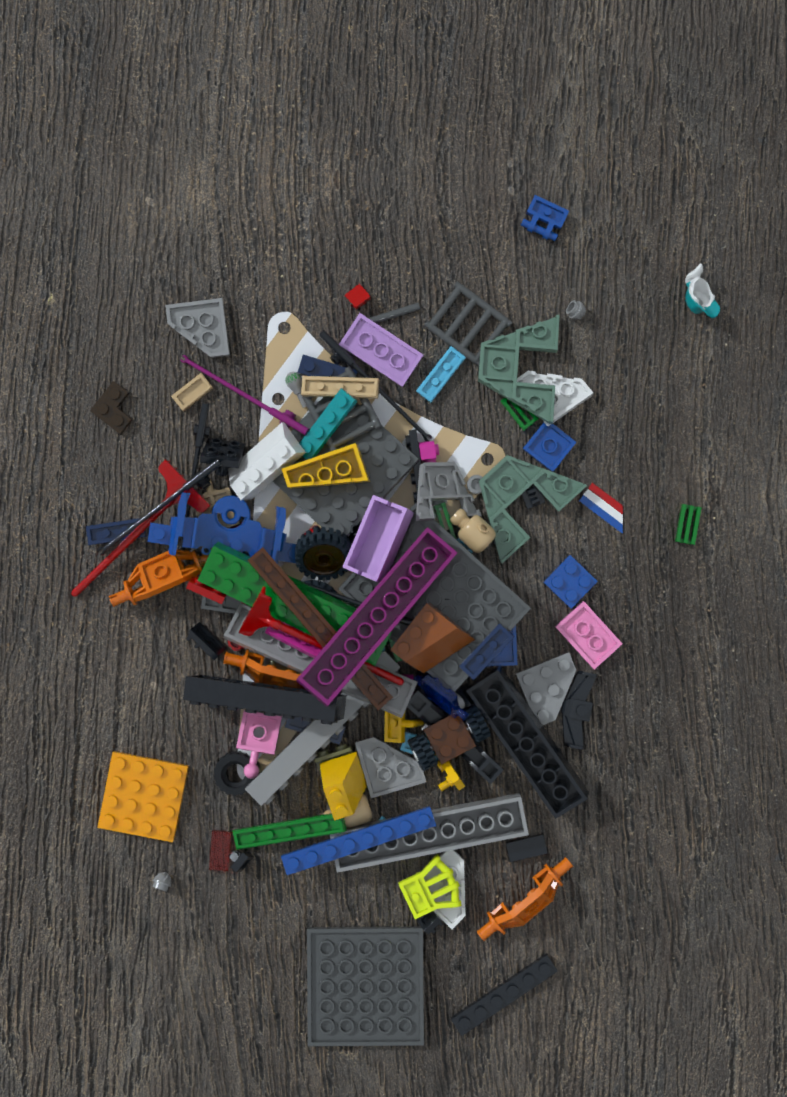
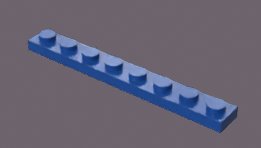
M428 806L283 854L281 859L286 874L290 875L434 827L436 823L431 807Z

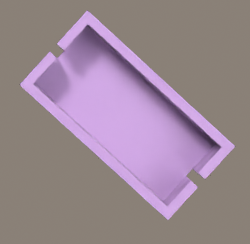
M373 495L343 564V568L380 583L392 567L414 512Z

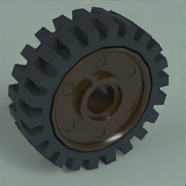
M321 527V531L318 528H313V532L310 530L306 531V535L302 534L300 539L297 540L295 547L297 568H299L301 573L304 572L306 577L310 575L311 579L314 580L318 577L319 581H323L325 577L326 581L330 580L331 577L336 579L338 574L343 576L344 571H348L343 568V564L352 546L350 539L347 538L346 534H341L340 530L334 532V528L330 527L328 531L326 527Z

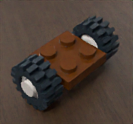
M475 705L460 713L461 717L456 712L423 729L428 741L422 733L408 740L410 749L423 772L438 764L433 751L442 765L476 747L475 743L477 744L491 736L487 723Z

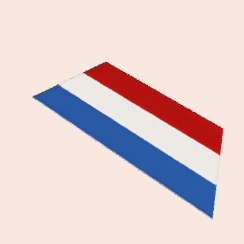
M592 483L579 501L623 534V505Z

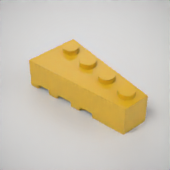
M356 443L282 468L287 487L291 489L370 482Z

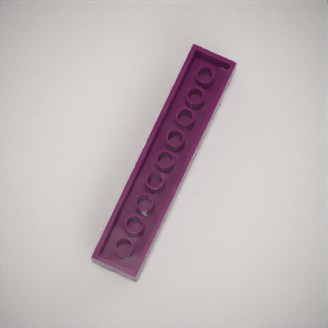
M427 527L296 681L327 707L455 557L457 552Z

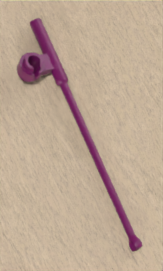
M183 355L185 360L180 359L182 363L193 366L268 411L270 415L280 420V424L284 422L288 428L292 427L304 435L308 433L309 428L296 421L295 413L287 409L282 413L273 407L265 405L189 360L186 355Z

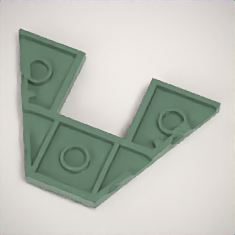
M556 315L554 318L543 322H536L532 326L517 329L508 335L498 336L494 340H487L482 342L480 346L478 382L549 424H553L555 385L517 382L519 350L557 353L560 315Z
M506 455L478 482L490 526L496 532L494 541L500 562L506 561L530 539L529 535L505 510L533 484L559 512L587 485Z

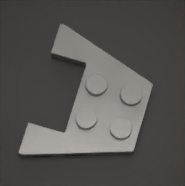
M426 462L419 466L416 521H430L434 519L435 515L431 501L459 500L461 509L465 510L469 518L474 515L482 516L480 510H476L473 504L475 500L472 494H468L464 486L466 483L455 462Z

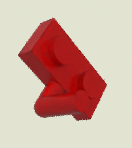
M192 577L189 580L186 589L220 604L226 599V594L197 581L199 577Z

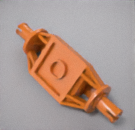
M177 549L176 556L170 555L166 551L137 564L128 580L123 581L124 590L109 595V598H111L110 602L115 607L130 600L135 606L138 605L137 601L150 598L189 581L192 577L201 574L209 555L200 556L195 550L191 552ZM182 560H194L195 563L185 566ZM140 579L142 586L133 590L132 587Z
M249 649L246 650L243 656L225 653L223 664L240 667V676L246 673L257 683L305 689L296 681L301 673L296 674L293 670H280L273 665L263 666L265 657L257 653H251Z
M565 857L553 868L545 864V868L532 877L539 887L530 890L524 900L518 901L512 906V910L502 902L492 912L488 911L487 915L490 921L477 930L481 939L486 941L497 930L504 935L506 934V928L524 926L548 906L554 899L558 884L561 887L563 886L560 877L574 867L571 862Z

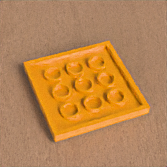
M113 751L97 828L174 842L189 765Z

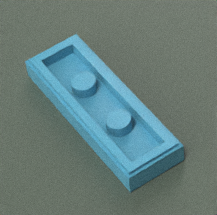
M450 346L416 392L432 403L466 357Z

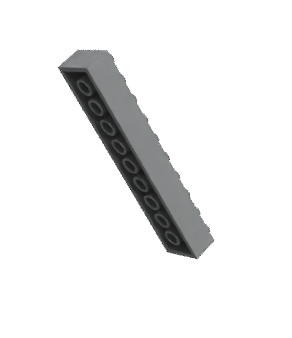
M515 793L433 809L432 813L436 826L335 859L337 873L527 836L529 833L521 795ZM391 818L368 822L354 828H346V832L330 834V839Z

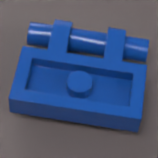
M534 195L526 213L533 218L531 221L523 219L521 226L527 228V231L531 233L533 231L542 235V238L546 240L551 239L555 241L558 234L552 232V229L555 227L561 230L569 210ZM540 220L548 224L547 228L537 225V221Z

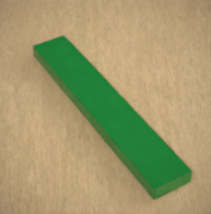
M332 813L234 829L232 832L236 850L342 833L346 832L347 829L344 818L334 821Z

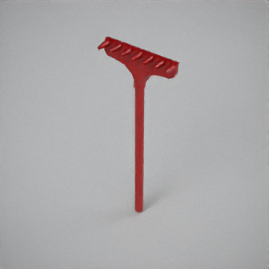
M166 459L158 468L167 482V494L164 500L187 482L183 478L184 475L177 471V467H173L170 464L171 461ZM192 487L188 491H184V493H191L187 504L195 508L196 511L202 513L211 506V502H207L204 499V495H200L197 492V488ZM181 494L130 533L72 590L71 595L77 597L150 526V523H153L167 508L178 504Z
M263 586L238 633L251 636L259 628L272 627L322 650V646L314 637L282 623V621L275 619L271 615L269 608L272 598L265 595L266 587ZM367 662L364 663L373 674L397 685L404 683L401 677Z

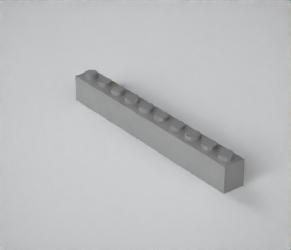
M383 651L376 664L400 673L398 671L400 666ZM341 692L340 694L347 695L344 719L338 720L337 723L332 725L322 724L321 720H313L245 790L261 806L264 803L268 805L275 798L273 794L278 789L282 791L289 784L287 780L292 775L296 777L303 770L301 766L306 761L310 763L317 756L315 752L320 747L324 749L331 742L329 738L334 733L338 735L345 728L343 724L347 720L351 722L359 714L357 710L361 706L365 708L369 703Z

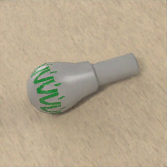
M290 372L287 374L285 382L294 394L297 395L304 408L306 404L301 395L302 376L298 372Z

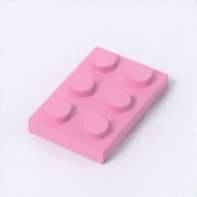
M584 601L555 626L594 670L622 645V642Z

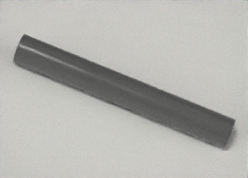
M417 302L370 317L369 319L375 323H380L418 311L420 306Z

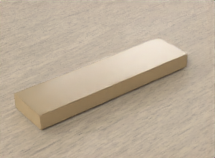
M302 376V396L335 397L342 388L354 398L378 399L379 378Z

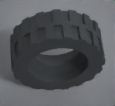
M231 751V753H226L217 762L214 768V780L216 781V786L221 791H224L225 794L236 796L247 792L245 788L255 778L250 779L245 776L242 781L234 783L227 778L226 770L232 764H239L244 768L249 764V755L241 751Z

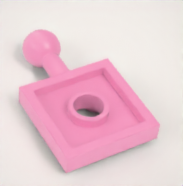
M244 710L236 748L251 751L249 764L244 767V775L247 778L253 779L259 774V767L257 766L259 753L275 755L282 716H267L260 712L247 713ZM258 727L265 730V734L261 738L254 736V730Z

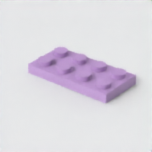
M361 313L358 314L339 343L346 351L402 388L423 357L422 353Z

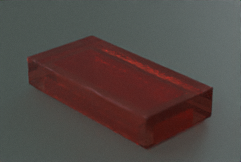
M212 830L209 870L229 871L232 831Z

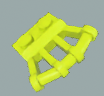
M438 854L431 859L421 872H417L398 882L415 919L439 908L462 906L461 900H459L458 887L460 885L453 877L454 872L452 868L445 865L440 860L441 857ZM434 866L442 871V873L425 881L424 877ZM446 878L448 885L431 893L428 886ZM451 891V901L435 902V898Z

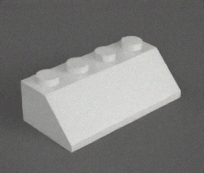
M284 422L279 424L243 456L239 468L231 467L228 469L230 486L240 500H252L283 473L282 468L291 466L306 453Z

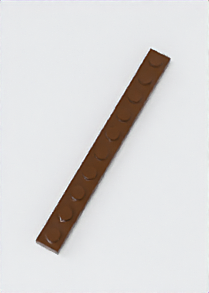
M262 547L247 560L248 563L324 648L337 632ZM365 664L350 679L378 711L393 698Z

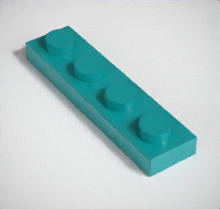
M341 388L299 443L306 452L303 455L306 460L316 457L357 403V400L346 390Z

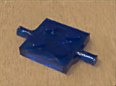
M428 674L423 679L419 675L414 677L413 680L417 681V685L424 690L426 697L454 719L457 716L462 720L468 717V713L459 706L457 694L449 688L447 690L443 687L440 680L436 677L432 678Z

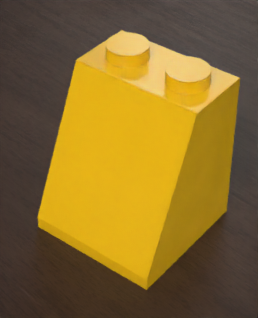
M357 752L320 763L323 790L334 821L354 814L367 787Z

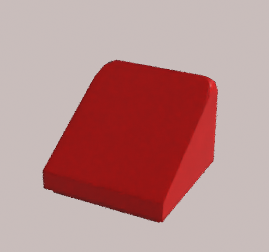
M360 284L344 295L355 310L371 299L369 293Z

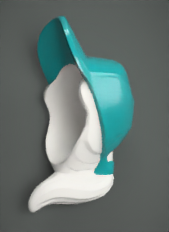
M700 263L685 278L688 287L685 296L686 304L691 312L695 314L704 312L710 318H716L720 312V306L715 301V295L711 293L709 284L700 277L703 273V266Z

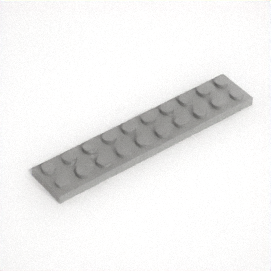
M240 603L223 638L302 673L314 658L266 634L265 630L267 627L257 629L251 636L238 633L252 608ZM376 664L375 666L404 680L402 685H397L373 674L393 697L381 709L402 718L417 685V681ZM351 680L341 690L346 694L371 704Z

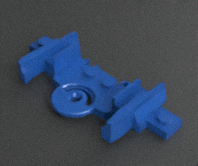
M182 492L178 503L177 517H171L170 525L150 523L147 542L169 545L168 553L176 556L178 537H183L182 547L197 549L203 546L201 548L203 555H209L211 548L217 542H220L241 553L246 551L249 557H252L263 547L277 564L278 561L296 563V544L286 543L287 534L283 533L286 521V508L275 506V529L270 530L262 528L260 522L250 520V509L244 500H240L237 496H225L219 499L213 506L212 514L202 513L198 518L185 517L186 506L191 493ZM232 511L234 518L229 519L227 513ZM217 513H221L222 520L229 525L236 524L240 517H244L238 527L226 528L220 524Z

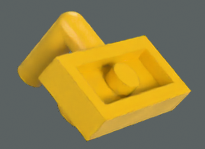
M385 711L384 742L404 743L405 727L423 726L424 722L421 719L405 720V712L403 717L400 718Z
M437 761L439 769L442 772L446 771L448 774L445 777L446 780L438 785L441 791L454 785L458 790L465 787L449 761L442 765Z

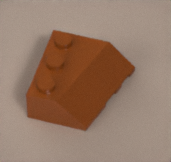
M426 603L390 650L409 665L425 673L476 639L431 603Z

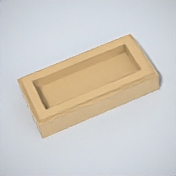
M200 373L171 397L184 412L214 388L203 374Z

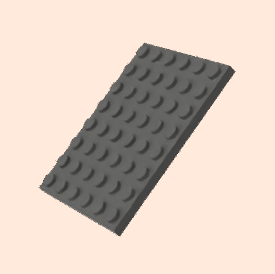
M415 503L409 509L414 514L392 567L427 527L457 552L455 557L405 614V617L414 620L425 604L431 603L476 639L427 671L452 695L469 677L459 667L499 623L510 632L529 612L531 607L434 519L430 521H416L417 503ZM353 572L339 587V590L346 597L363 602L379 583ZM398 623L392 630L390 638L396 643L408 626Z

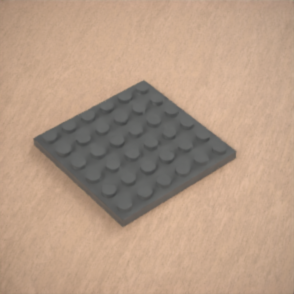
M323 397L315 405L316 408L332 400L334 397ZM356 403L351 410L357 408L360 405ZM365 411L339 425L331 436L333 441L370 422L371 420L367 412ZM309 412L299 423L310 430L315 421ZM383 426L379 429L373 428L337 448L339 449L354 443L358 445L370 482L291 489L287 487L283 473L273 482L321 527H326L327 531L329 527L334 528V532L340 530L341 534L344 533L348 537L351 534V525L362 522L372 496L375 495L384 499L419 462V459ZM295 429L291 431L299 443L305 437L304 434ZM327 444L323 446L316 456L331 452ZM301 456L293 464L305 461L306 459L303 456Z
M421 926L307 927L308 1046L424 1045L423 929Z

